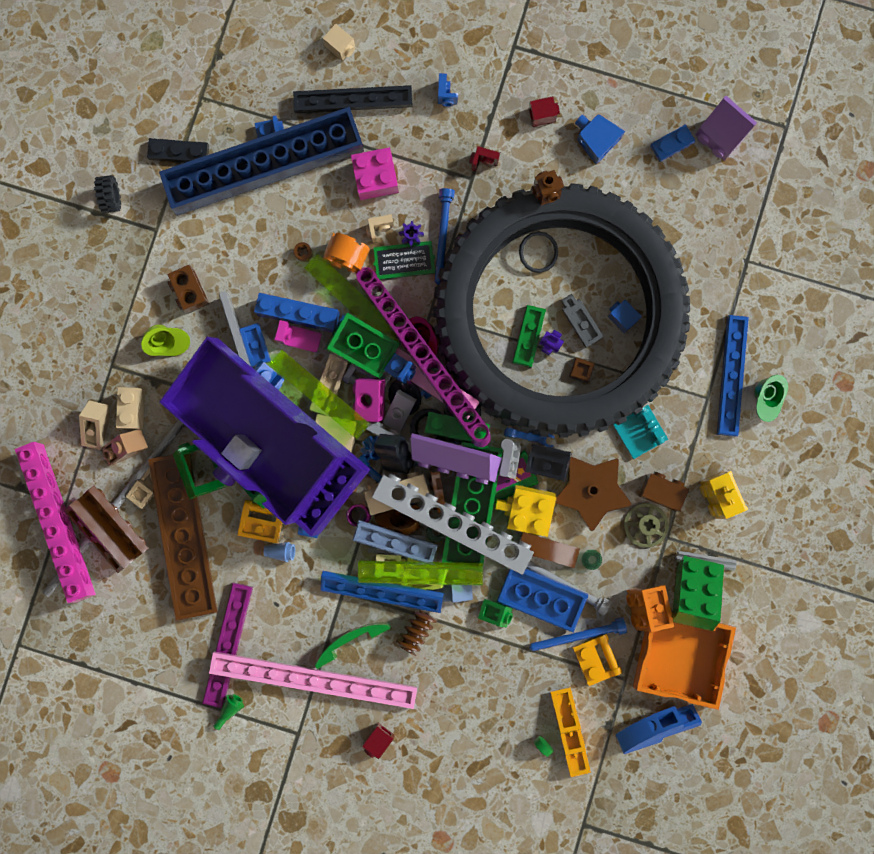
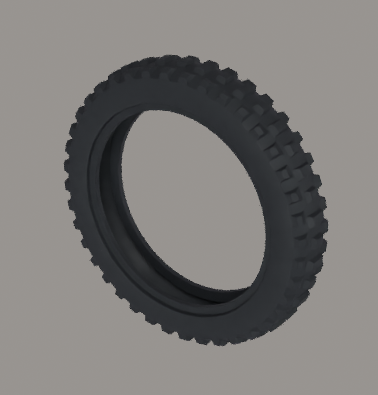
M571 183L569 186L562 188L560 199L541 206L538 198L534 196L531 187L530 191L522 189L513 192L510 198L506 196L499 198L494 207L490 208L487 206L479 213L477 220L472 218L467 223L464 234L457 235L454 240L455 247L453 250L448 249L445 255L446 265L444 268H440L438 274L440 285L435 287L434 291L437 306L433 307V317H436L438 325L434 329L436 337L440 339V353L448 361L446 367L449 373H453L455 378L458 379L456 384L461 390L463 389L479 401L480 407L483 406L487 415L501 418V423L506 426H518L521 432H538L541 437H548L549 434H558L559 438H568L576 433L579 437L588 436L592 430L597 429L599 432L608 430V426L616 423L620 425L627 421L626 417L631 413L636 415L642 411L646 403L652 402L658 396L657 392L661 387L667 385L671 374L680 363V352H683L686 346L687 335L685 333L689 332L690 315H687L690 312V296L686 295L689 292L686 277L681 275L684 273L680 258L674 257L677 253L671 242L664 240L666 236L663 234V230L658 225L653 226V220L646 213L637 212L638 208L633 206V203L628 200L622 202L621 197L611 192L604 194L598 187L590 186L588 189H585L582 184ZM549 228H568L597 236L609 243L625 257L640 281L646 303V326L642 343L629 367L619 378L603 388L574 396H553L532 391L519 385L502 373L488 357L480 342L473 314V299L479 279L488 263L502 248L530 232Z

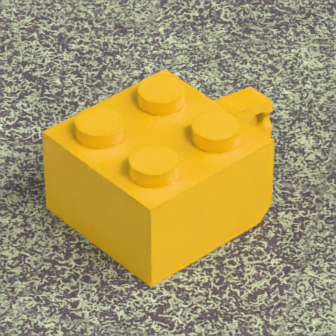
M731 471L721 472L700 481V492L704 498H707L709 502L708 510L711 516H715L716 519H728L748 510Z
M515 485L513 497H508V500L497 499L495 509L505 511L504 515L509 516L507 529L548 537L556 495L553 492Z

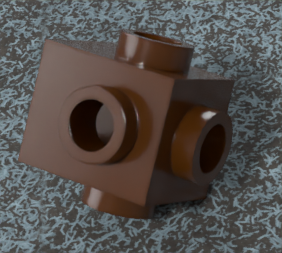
M555 170L543 171L535 177L532 191L534 196L538 198L541 206L560 199L562 188H564L563 180L560 176H557Z

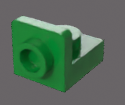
M484 599L478 619L506 628L512 621L513 608Z

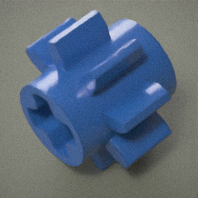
M369 436L362 441L363 448L360 451L368 461L370 459H380L374 447L378 436L376 438Z

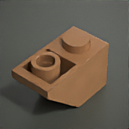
M141 429L118 435L103 446L102 450L108 465L112 466L140 454L148 446Z

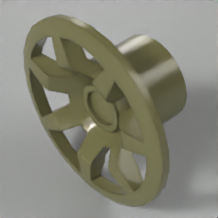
M649 503L636 505L625 517V533L629 540L639 547H654L660 544L668 533L669 524L667 516L656 505ZM650 507L647 515L644 516L638 509ZM653 509L657 510L662 518L657 519L653 516ZM635 511L639 518L638 522H628L631 514ZM664 521L665 525L663 533L659 531L660 522ZM628 525L638 529L633 537L629 533ZM643 534L647 544L640 543L635 539ZM657 534L661 536L656 542L651 543V535Z

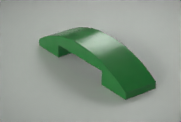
M383 622L371 623L348 631L336 639L324 651L315 665L318 669L337 658L335 649L366 632L370 634L371 638H374L391 628L390 624Z

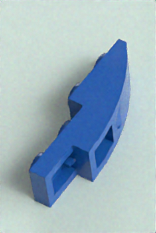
M693 704L678 709L673 706L628 726L615 734V737L623 754H627L660 743L665 737L701 726L702 721Z

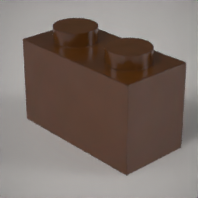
M655 471L654 474H647L639 497L675 512H681L689 488L684 487L685 483L675 479L671 482L665 479L666 476Z

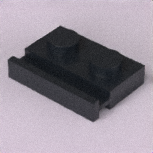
M532 443L525 472L566 482L572 452Z

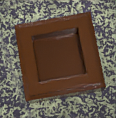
M575 357L569 377L589 383L595 363Z

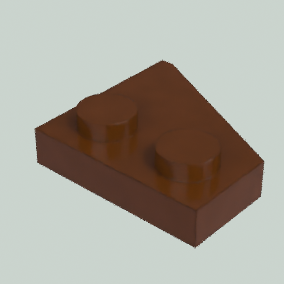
M439 471L432 472V478H429L430 490H434L435 497L438 498L436 502L444 506L445 497L441 473ZM433 507L434 510H438V514L441 513L438 507Z

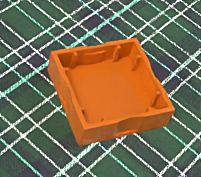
M674 622V627L655 632L644 631L633 687L637 691L662 697L679 698L691 704L719 710L725 683V668L731 655L736 627L719 623L713 631Z

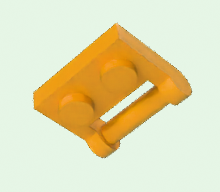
M245 500L237 536L278 543L282 522L277 517L275 522L249 517L250 511L269 515L273 514L266 507L263 509L258 504L252 503L251 500Z
M607 634L599 635L572 647L588 686L623 673L610 648ZM597 644L601 645L610 669L607 671L604 670L596 651L595 645Z

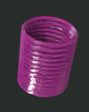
M364 504L352 505L347 510L346 518L352 526L357 527V523L353 521L351 516L353 509L356 507H361L366 511V520L364 522L369 523L371 519L369 508Z

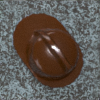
M410 504L414 510L420 509L417 505ZM395 509L375 514L376 524L380 527L395 530L405 535H409L415 530H420L419 521Z

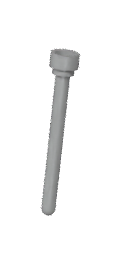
M529 561L526 567L528 570L581 590ZM591 594L588 595L586 600L603 616H605L612 601L606 598L602 599L599 597L598 599Z

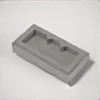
M398 390L384 418L383 424L400 433L417 399Z

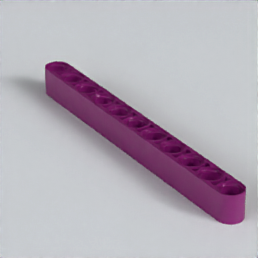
M363 267L361 271L358 270L356 278L362 291L470 440L477 447L487 446L491 436L482 418L374 271L368 267ZM365 278H371L367 282L363 281ZM381 292L380 296H374L375 293ZM388 307H392V308H393V309H392L391 311H389V312L384 311V310H385L386 308H388ZM399 322H403V323H404V324H403L402 326H400V327H396V326H395V325H396L397 323H399ZM410 337L415 338L413 342H406ZM420 353H427L423 358L417 357ZM432 368L438 369L434 374L429 373V370ZM443 384L450 385L446 390L440 389ZM459 399L462 401L458 406L452 405L454 400ZM466 416L474 417L471 422L463 421ZM478 432L486 433L482 439L476 438L475 435Z

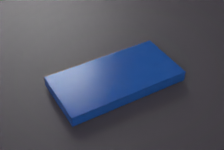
M509 569L497 602L574 633L589 594L528 569H525L523 575Z

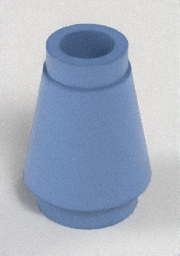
M290 542L265 545L264 556L284 562L293 561L295 558V545L290 544Z

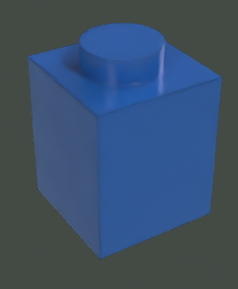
M626 300L621 304L617 301L609 309L611 313L607 316L623 333L628 331L642 317Z

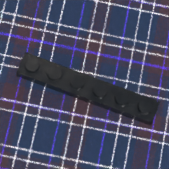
M412 85L293 91L294 112H332L350 107L351 110L413 107Z

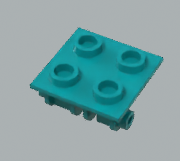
M649 405L644 406L643 410L638 414L632 413L627 416V421L620 425L613 424L633 460L668 440Z

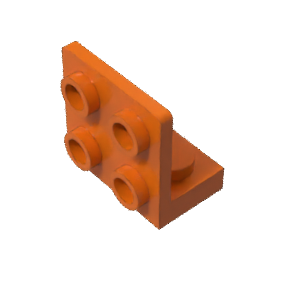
M665 585L643 590H627L626 600L632 612L631 623L636 630L655 632L674 627Z

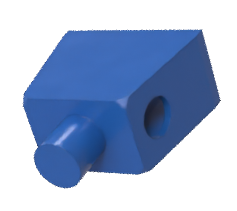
M582 114L575 122L582 130L578 135L577 141L596 165L622 139L625 133L623 129L599 114L592 121Z

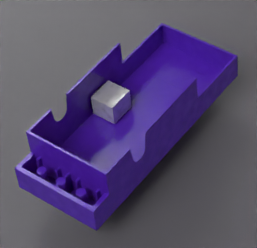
M205 338L160 400V403L201 439L193 440L192 443L218 465L213 471V475L217 480L227 486H233L237 482L245 490L258 491L267 499L262 505L285 525L296 523L311 537L321 534L370 470L369 467L218 338Z

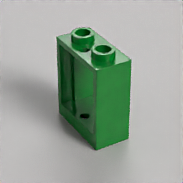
M188 442L179 445L173 456L189 500L228 487L219 480L197 487L194 486L184 455L200 451V449L195 444L190 445ZM212 460L213 466L216 468L218 465Z

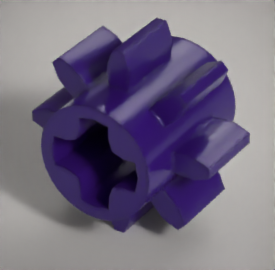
M413 221L409 225L403 223L404 231H399V235L404 236L402 243L408 242L410 247L413 246V243L420 245L419 237H424V233L419 232L421 224L416 226ZM410 231H414L413 237H409Z
M553 330L552 333L546 331L539 343L543 346L541 351L547 355H550L551 352L557 354L564 342L560 339L562 334L556 330Z

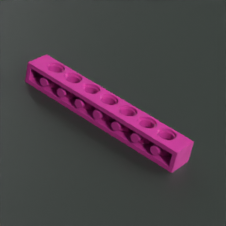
M31 442L16 448L15 452L67 603H77L95 596L96 593L69 516L64 512L66 507L44 444Z

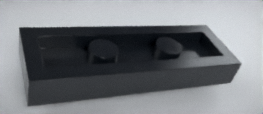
M149 138L147 158L149 160L186 163L209 154V144L207 142Z

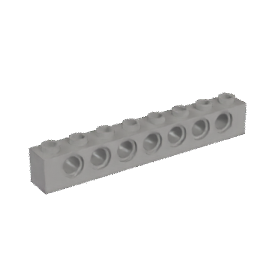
M389 474L388 477L383 475L372 498L523 575L534 553L530 550V545L523 541H519L518 544L511 541L513 536L503 531L498 534L492 531L493 526L482 522L481 525L474 522V516L466 512L461 515L455 512L456 507L446 502L444 506L437 503V497L426 493L424 496L418 493L419 488L409 483L407 486L400 484L401 479L392 474ZM395 488L403 490L404 496L401 500H395L392 497V491ZM415 497L420 498L423 502L419 510H414L410 505L411 500ZM432 507H438L441 510V516L438 519L430 518L429 510ZM450 517H457L460 524L456 529H451L448 526ZM471 526H475L478 529V535L475 538H469L466 534L467 529ZM489 536H494L497 540L493 548H488L485 544V540ZM507 546H513L515 548L514 556L506 557L504 549Z

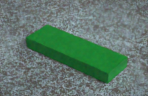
M526 305L512 361L513 364L532 368L546 309Z

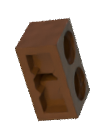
M190 264L167 274L170 279L167 283L171 291L175 292L178 297L175 301L180 310H184L189 314L210 304L198 276ZM182 277H187V282L184 285H179V280ZM190 295H195V300L192 303H187V298Z

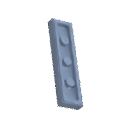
M361 520L358 521L353 541L432 565L438 547L437 544Z

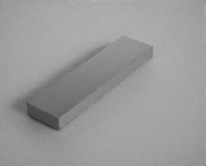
M226 291L221 292L219 297L237 354L250 365L231 297Z

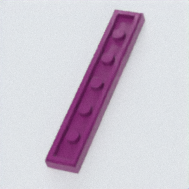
M232 583L215 652L237 655L253 591L252 586ZM210 674L202 704L222 708L231 677Z

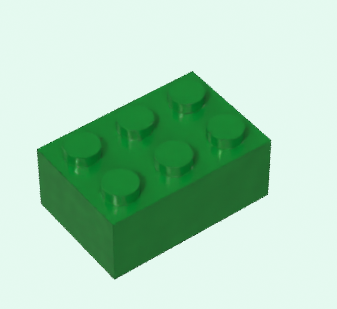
M688 556L682 557L676 568L672 611L673 622L710 631L716 628L721 622L723 564Z

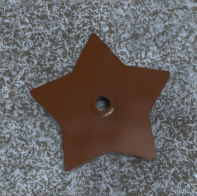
M571 457L569 482L558 494L555 503L577 510L590 531L595 530L608 511L631 506L632 503L617 484L619 459L616 458L597 465H591ZM591 487L597 488L595 495L590 493Z

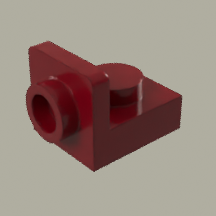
M477 146L476 152L471 153L469 164H472V171H476L478 161L482 162L485 166H498L501 152Z

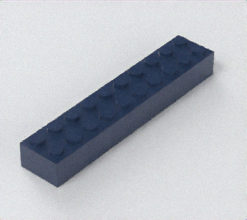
M347 107L160 171L159 174L170 207L178 216L351 157L353 154L362 153L364 148L351 109Z

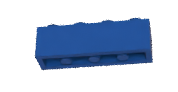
M264 293L258 294L254 311L259 317L277 321L282 320L291 324L332 333L340 317L337 309Z

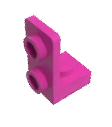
M280 320L275 340L279 344L316 353L322 335L319 332L291 326L288 322Z

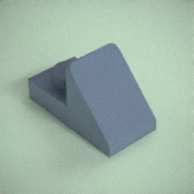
M472 579L446 580L443 588L431 590L444 593L443 602L473 600Z

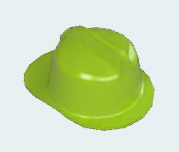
M159 324L151 326L144 332L141 341L143 351L150 356H177L184 353L190 345V337L187 332L178 328H167Z

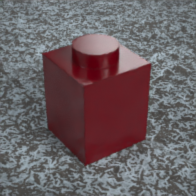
M553 96L533 100L529 103L528 109L533 127L556 122L560 109L558 102L555 103Z
M378 722L363 743L364 752L371 758L376 757L380 759L394 740L395 735Z

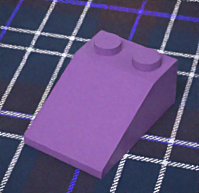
M725 96L695 135L700 143L712 149L716 157L722 158L725 161L757 122L730 98Z

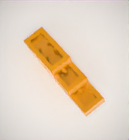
M571 687L552 691L550 693L570 778L589 774L591 770Z

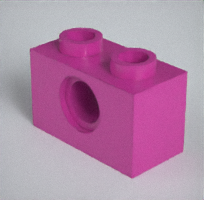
M363 377L356 379L353 385L355 403L352 408L355 420L371 422L383 420L385 411V379ZM366 394L371 397V404L365 401Z

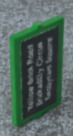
M432 241L420 242V245L413 243L412 247L407 243L373 248L375 258L373 265L376 267V275L379 280L435 274V255H433Z

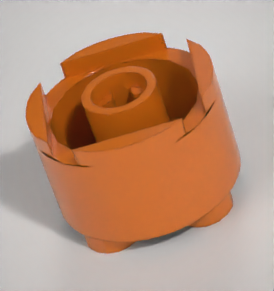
M336 232L330 238L323 259L330 262V265L337 269L345 267L348 269V272L356 275L358 270L361 271L370 248L364 243L359 245L355 238Z

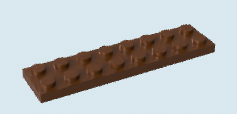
M191 454L184 455V458L188 466L190 475L192 477L194 486L196 487ZM173 455L148 459L176 621L217 613L218 609L198 497L189 500Z

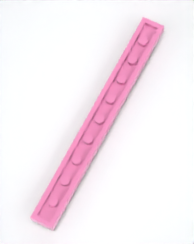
M213 652L209 674L414 709L417 687L219 652Z

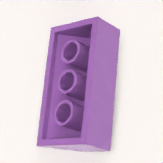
M413 433L411 435L412 460L418 461V466L430 469L431 465L437 466V471L447 474L452 470L457 472L456 476L468 479L469 475L476 477V482L488 484V481L495 482L501 462L500 457Z

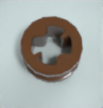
M300 242L294 247V255L299 261L307 262L311 259L313 253L309 244ZM304 248H307L306 251L308 254H303L302 257L299 256V249L303 250Z

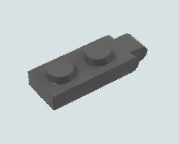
M570 294L561 300L564 305L562 311L585 348L604 337L580 299L576 300L573 294Z

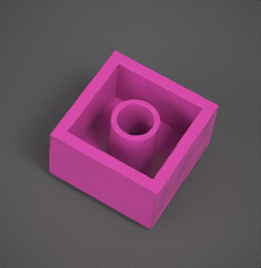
M390 147L351 155L360 200L399 193Z

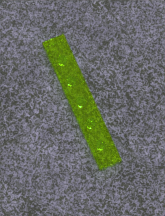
M319 254L304 267L308 273L359 320L399 342L373 304Z
M281 350L270 362L269 365L354 438L358 439L370 425L368 421L285 351Z
M359 561L358 583L483 586V563Z

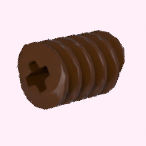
M423 610L412 612L416 619H408L412 626H404L408 633H400V636L404 639L403 641L396 640V643L403 650L414 656H417L414 651L420 652L421 650L418 644L423 645L425 643L422 637L429 636L426 629H433L430 622H437L436 618Z

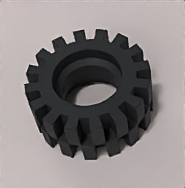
M114 175L96 177L94 190L96 191L95 197H97L96 202L99 204V210L101 209L102 213L120 211L121 195L119 194L120 189Z

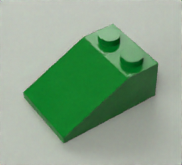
M344 313L324 349L381 379L385 367L395 354L400 343L351 314Z

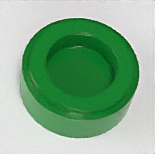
M538 736L534 740V745L544 756L548 757L554 752L551 745L543 737Z

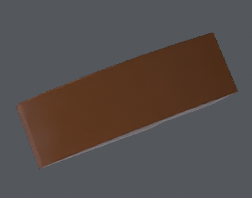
M526 532L521 533L519 541H523L531 546L530 550L534 552L532 556L575 568L580 548Z

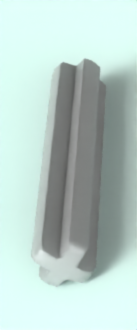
M677 551L675 555V561L680 562L683 556L723 564L724 570H736L737 562L731 559Z

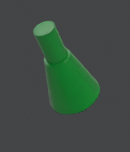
M236 694L226 696L220 716L213 725L216 730H220L226 721L244 708L243 700L240 696Z

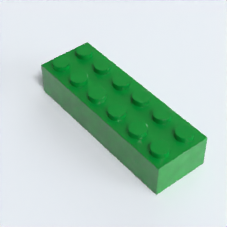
M462 442L461 446L502 457V448L491 446L477 447L473 443ZM499 471L495 482L488 481V484L476 482V477L469 475L468 479L456 476L451 504L456 507L455 512L461 515L466 512L475 517L474 522L480 525L482 522L490 525ZM450 517L448 526L451 529H456L460 521L457 517ZM475 526L469 527L466 531L467 536L475 538L478 535V529ZM446 536L442 565L483 571L485 555Z

